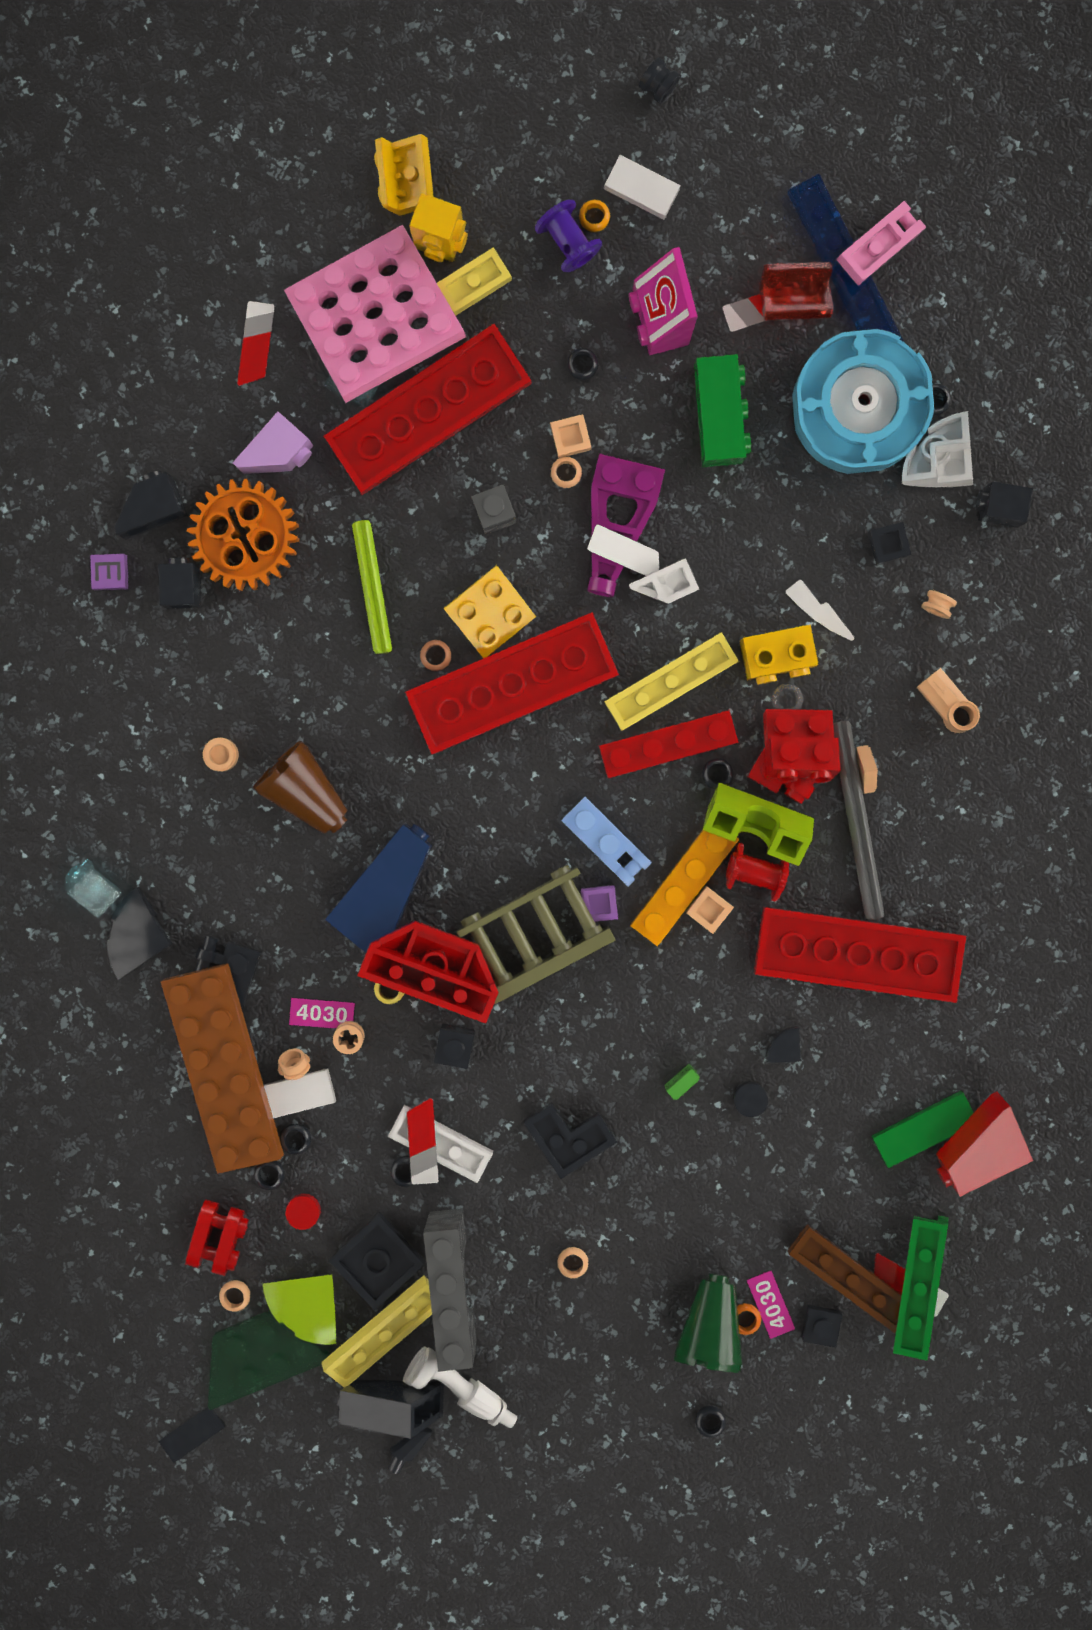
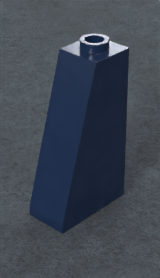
M404 824L325 920L365 953L371 942L395 931L432 847L427 842L430 836L416 824H413L411 828Z

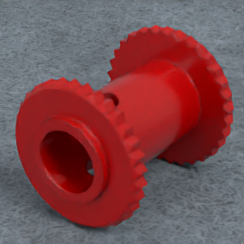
M737 844L728 863L726 887L732 889L735 880L758 887H765L772 890L771 901H777L787 883L789 862L781 860L779 864H773L763 859L743 854L744 844Z

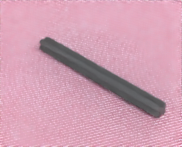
M849 721L833 723L834 738H838L841 769L839 774L864 914L868 920L880 919L884 917V909L851 723Z

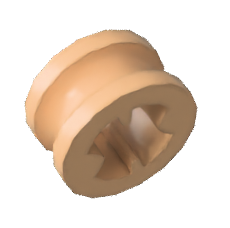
M929 590L927 593L929 600L923 602L921 607L931 614L949 619L952 615L949 610L951 607H955L957 602L943 593Z
M354 1021L341 1023L336 1028L333 1036L335 1048L343 1054L357 1052L362 1047L365 1038L362 1026ZM344 1030H349L351 1035H357L358 1038H355L353 1045H349L347 1040L341 1041L340 1037H343Z

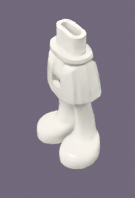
M422 1347L409 1364L403 1377V1382L407 1385L413 1386L416 1389H422L431 1379H436L446 1385L459 1398L457 1405L479 1418L488 1420V1423L492 1426H496L498 1423L508 1428L514 1426L517 1415L508 1411L507 1404L501 1397L479 1380L475 1381L470 1378L467 1381L456 1370L438 1372L436 1351L431 1348Z

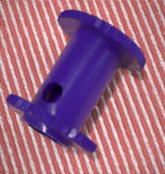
M570 199L562 201L549 209L535 225V231L538 234L549 231L567 258L561 265L563 272H571L585 265L602 247L600 239H594L590 242L587 240L571 216L576 203Z

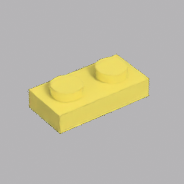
M493 247L437 282V285L456 316L512 281V276Z

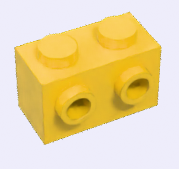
M424 193L420 194L409 225L413 243L429 259L437 262H443L446 259L453 262L456 252L462 253L468 233L464 232L466 221L462 218L461 207Z
M811 624L745 637L740 640L747 680L756 679L757 685L777 681V674L789 672L790 678L809 675V668L818 665Z

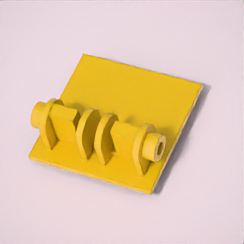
M497 565L444 607L446 613L456 623L483 659L488 657L536 617Z

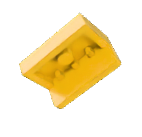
M418 134L392 143L383 137L375 139L376 152L374 160L378 169L380 184L378 187V197L383 208L399 216L414 212L421 193L433 197L428 138Z

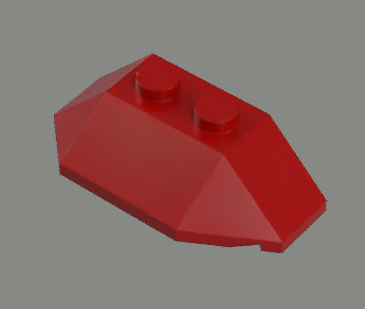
M413 921L371 942L357 974L361 978L485 1024L499 993L479 944L418 921Z

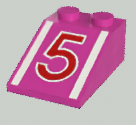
M680 247L670 250L634 280L633 292L628 294L633 314L639 313L642 324L637 326L641 346L647 345L649 355L689 345L698 317Z

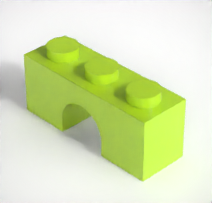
M719 783L708 806L703 830L733 842L736 841L738 834L741 832L755 834L767 844L768 855L799 866L812 841L814 818Z

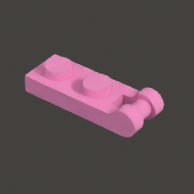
M905 201L836 259L858 286L926 228L920 219L916 221L909 212L911 208ZM898 221L906 230L905 232L897 224Z

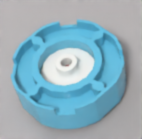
M880 329L842 332L825 341L804 365L792 394L795 431L808 453L826 467L846 474L884 470L905 457L926 433L934 413L932 375L919 352L916 354L907 344L899 340L901 337ZM858 399L863 400L866 405L860 404Z

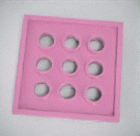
M403 225L284 290L345 403L466 337L461 324ZM395 265L398 267L397 271L391 276L381 275L382 270L386 266ZM364 281L368 283L366 289L362 292L355 293L351 291L353 285L357 282ZM409 291L413 293L411 299L407 302L400 303L396 301L397 296L401 292ZM326 299H338L337 304L333 308H322V304ZM376 307L383 309L382 314L378 318H366V314L370 309ZM421 317L428 319V323L422 329L411 328V324L415 319ZM341 325H353L351 332L347 335L339 336L336 334L337 329ZM388 334L398 336L397 341L393 345L384 346L381 344L382 339ZM360 350L368 352L367 357L363 361L358 363L351 361V357L355 352Z

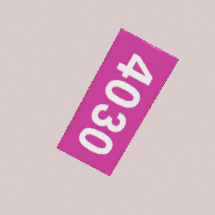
M291 998L289 1025L337 1028L345 1021H353L355 1003Z
M772 1271L747 1280L770 1339L794 1330L795 1327Z

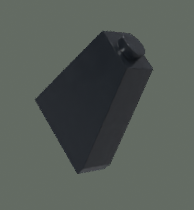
M356 1380L340 1390L337 1401L339 1424L411 1439L443 1416L444 1384L438 1381H429L422 1389H416L403 1381Z

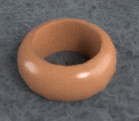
M432 640L422 647L420 659L427 669L440 671L449 665L451 651L446 643L440 640ZM439 646L444 649L445 659L441 664L432 665L427 661L426 653L431 647Z

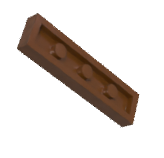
M807 1224L787 1250L788 1254L896 1334L902 1294Z

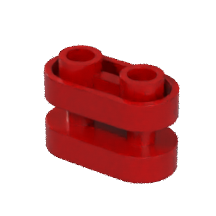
M206 1199L197 1219L185 1265L199 1269L203 1259L213 1262L211 1272L225 1276L228 1270L234 1271L240 1251L235 1250L238 1238H244L249 1219L244 1218L245 1210L231 1207L228 1216L217 1214L219 1203ZM213 1227L223 1230L218 1248L208 1246Z

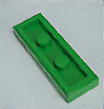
M959 1091L871 1137L885 1165L890 1168L952 1137L974 1112L964 1093Z

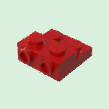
M766 709L764 711L763 723L767 778H777L779 782H794L798 778H811V781L814 783H825L831 781L840 772L838 738H834L832 710Z

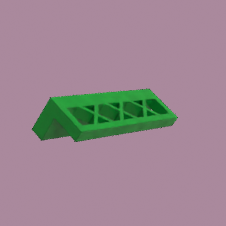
M938 1215V1221L917 1216L913 1218L893 1349L894 1354L928 1360L949 1217Z

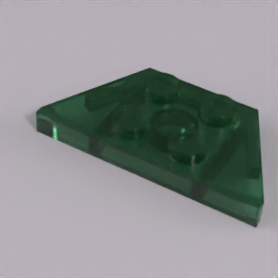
M270 1310L215 1332L212 1341L208 1408L209 1410L215 1409L322 1365L321 1362L330 1353L326 1349L321 1350L315 1343L307 1342L294 1336L295 1332L289 1329L283 1322L278 1323Z

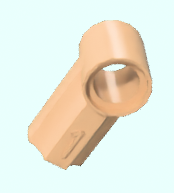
M941 668L917 686V689L942 717L946 728L951 732L963 733L977 725L980 718L979 709L973 702L966 699ZM956 708H962L967 711L969 720L965 726L955 722L953 714Z

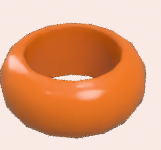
M739 1304L737 1306L738 1315L744 1311H749L755 1315L752 1325L748 1327L739 1325V1334H753L761 1324L760 1312L752 1304Z

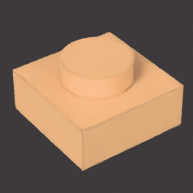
M583 414L550 422L558 458L591 450L592 447Z
M706 886L687 909L686 913L714 934L734 907Z

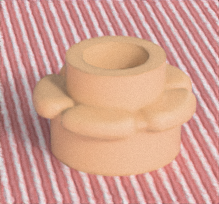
M289 1049L279 1057L278 1072L280 1075H284V1078L287 1080L300 1079L310 1069V1058L300 1049Z

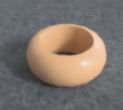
M571 457L557 459L551 468L553 482L562 488L575 486L582 476L580 464ZM560 465H572L576 470L575 477L570 481L560 480L556 474Z
M569 1247L563 1250L557 1260L560 1272L565 1277L571 1279L582 1276L587 1271L589 1265L586 1253L576 1247ZM569 1255H577L582 1259L583 1263L579 1269L571 1271L564 1266V1259Z
M231 1280L225 1283L219 1293L222 1306L231 1312H238L244 1309L249 1304L251 1298L248 1286L239 1280ZM230 1288L239 1289L244 1296L243 1302L239 1304L231 1303L226 1297L227 1290Z

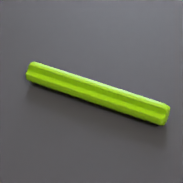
M369 520L356 521L352 524L373 651L376 654L391 652L392 645L372 527Z

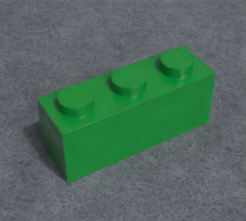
M738 354L696 358L694 377L702 467L743 464L746 454L751 453L750 433H744L743 420H748L747 399H741L740 386H745V367L738 364Z

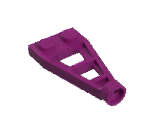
M599 454L591 486V537L595 526L600 525L637 542L657 505L665 469ZM616 495L636 501L637 510L628 524L619 525L608 520L607 499L609 496ZM591 552L592 577H590L587 591L599 596L614 597L616 581L624 566ZM607 575L610 580L600 578L599 576Z

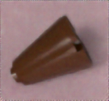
M298 741L278 758L279 761L272 768L269 767L253 788L259 795L324 834L329 830L335 833L347 821V818L344 816L347 808L307 745L302 741Z

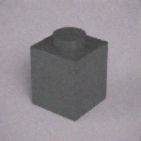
M504 484L471 496L485 535L516 524V516Z

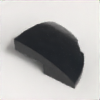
M139 887L131 891L122 900L111 919L113 923L110 938L107 940V950L111 967L118 980L173 944L155 918L156 912Z

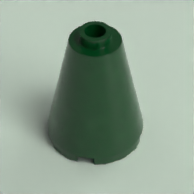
M709 1273V1280H701L676 1347L674 1361L690 1366H695L696 1364L710 1370L741 1372L742 1357L736 1287L734 1284L729 1283L728 1276Z

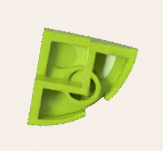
M332 1274L262 1284L265 1300L272 1315L278 1323L283 1322L289 1329L295 1332L294 1336L315 1344H336Z

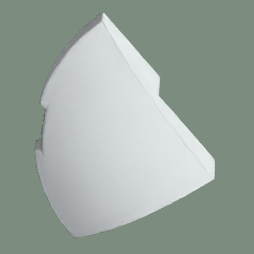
M968 411L941 419L928 428L929 435L906 456L902 472L903 485L918 487L973 485Z

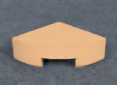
M868 745L856 747L863 794L875 792V789H877L878 769L871 749Z

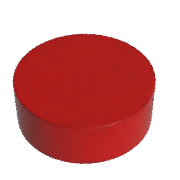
M305 1193L298 1194L290 1200L286 1207V1219L292 1227L306 1230L316 1224L321 1208L314 1196Z

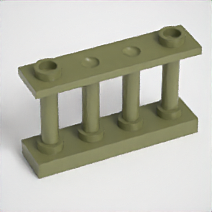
M567 864L550 873L553 879L482 917L477 912L460 921L463 927L458 929L457 934L461 938L471 933L475 943L479 944L486 963L495 978L494 982L499 992L495 1004L616 940L609 926L602 929L600 924L596 925L572 880V878L580 874L577 867L570 869ZM559 885L584 930L582 933L584 939L574 944L570 940L566 941L542 894ZM529 901L554 945L552 949L554 955L544 960L540 956L535 955L512 911ZM498 917L502 919L524 961L522 965L524 970L512 976L511 972H506L482 927Z

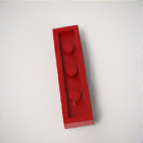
M730 710L600 745L599 749L607 778L739 742Z

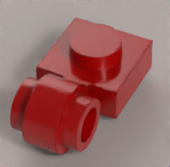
M765 747L747 775L748 778L775 794L778 793L782 784L785 785L787 790L784 794L800 804L805 799L809 800L815 789L811 778H798L794 782H779L777 778H767Z

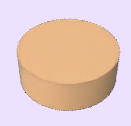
M214 738L203 749V760L214 771H228L238 761V749L229 739Z

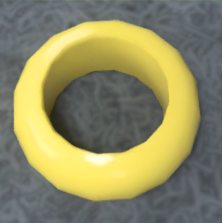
M378 983L374 985L375 996L384 1004H395L404 996V993L398 992L397 996L387 998L381 993V985Z

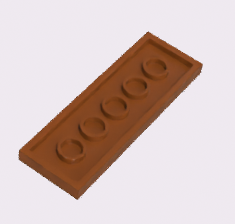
M226 963L165 978L161 981V985L217 1174L281 1160L284 1156L229 964Z

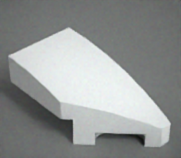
M686 558L629 584L631 590L668 604L699 590Z

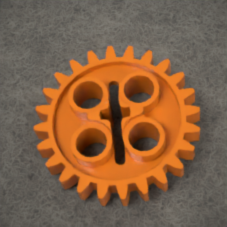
M233 479L230 480L229 490H225L220 484H217L218 495L213 496L206 491L205 495L209 502L206 505L196 502V506L202 512L200 515H190V518L197 523V527L187 529L188 533L196 536V539L190 541L188 546L199 549L192 556L193 560L196 562L205 560L200 570L203 573L213 570L210 579L214 582H217L223 576V586L228 589L233 581H235L239 591H243L246 582L249 583L251 589L257 590V580L260 579L269 586L270 579L268 575L272 573L276 577L281 578L278 567L280 565L287 568L291 567L285 559L286 555H297V552L289 547L290 543H296L300 540L297 536L290 534V531L299 527L296 522L288 521L295 514L291 508L282 510L287 502L284 497L274 501L276 490L271 487L264 493V484L260 481L257 482L254 489L251 488V483L248 479L243 480L241 488L238 487ZM258 505L259 514L253 520H245L244 510L246 507ZM230 508H234L240 525L248 531L246 537L258 557L257 562L252 561L247 545L239 539L241 533L229 514ZM222 519L227 520V531L222 535H215L213 531L215 523ZM265 535H272L274 538L272 548L267 551H260L258 546L259 540ZM234 550H242V562L237 566H230L228 562L230 553Z

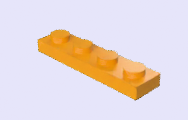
M702 830L630 926L658 947L739 841V838H736V841L733 842Z

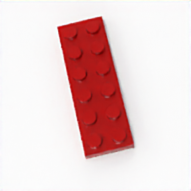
M492 324L324 435V438L361 494L364 495L531 385L532 380L496 325Z
M593 612L406 691L405 694L431 755H434L617 677L619 673Z
M763 907L754 974L957 1003L966 936Z

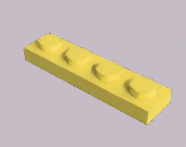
M721 632L606 700L604 703L620 730L623 731L739 661Z
M423 1275L321 1362L323 1371L345 1388L432 1315L428 1279Z

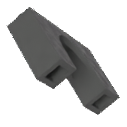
M463 1208L429 1212L423 1234L438 1372L473 1368L477 1340L473 1308H468L464 1272L466 1235Z

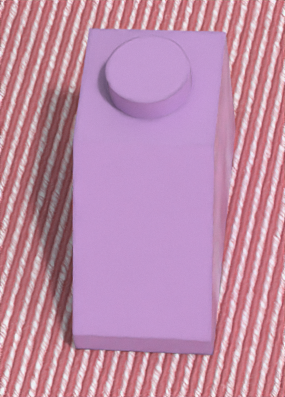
M277 412L235 459L233 464L243 474L292 471L295 466L301 467L312 454L310 449L313 447V444L301 431Z

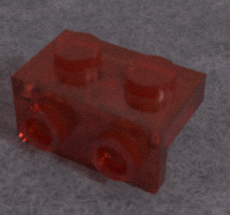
M809 262L764 265L759 285L763 319L831 318L834 309L829 283L833 270L832 263Z

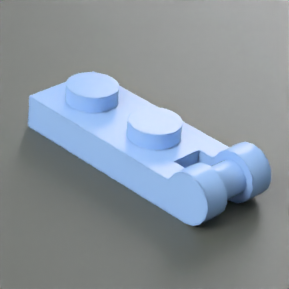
M586 797L561 820L628 887L635 881L633 877L642 868L646 870L652 863ZM627 852L633 859L623 868L617 860Z

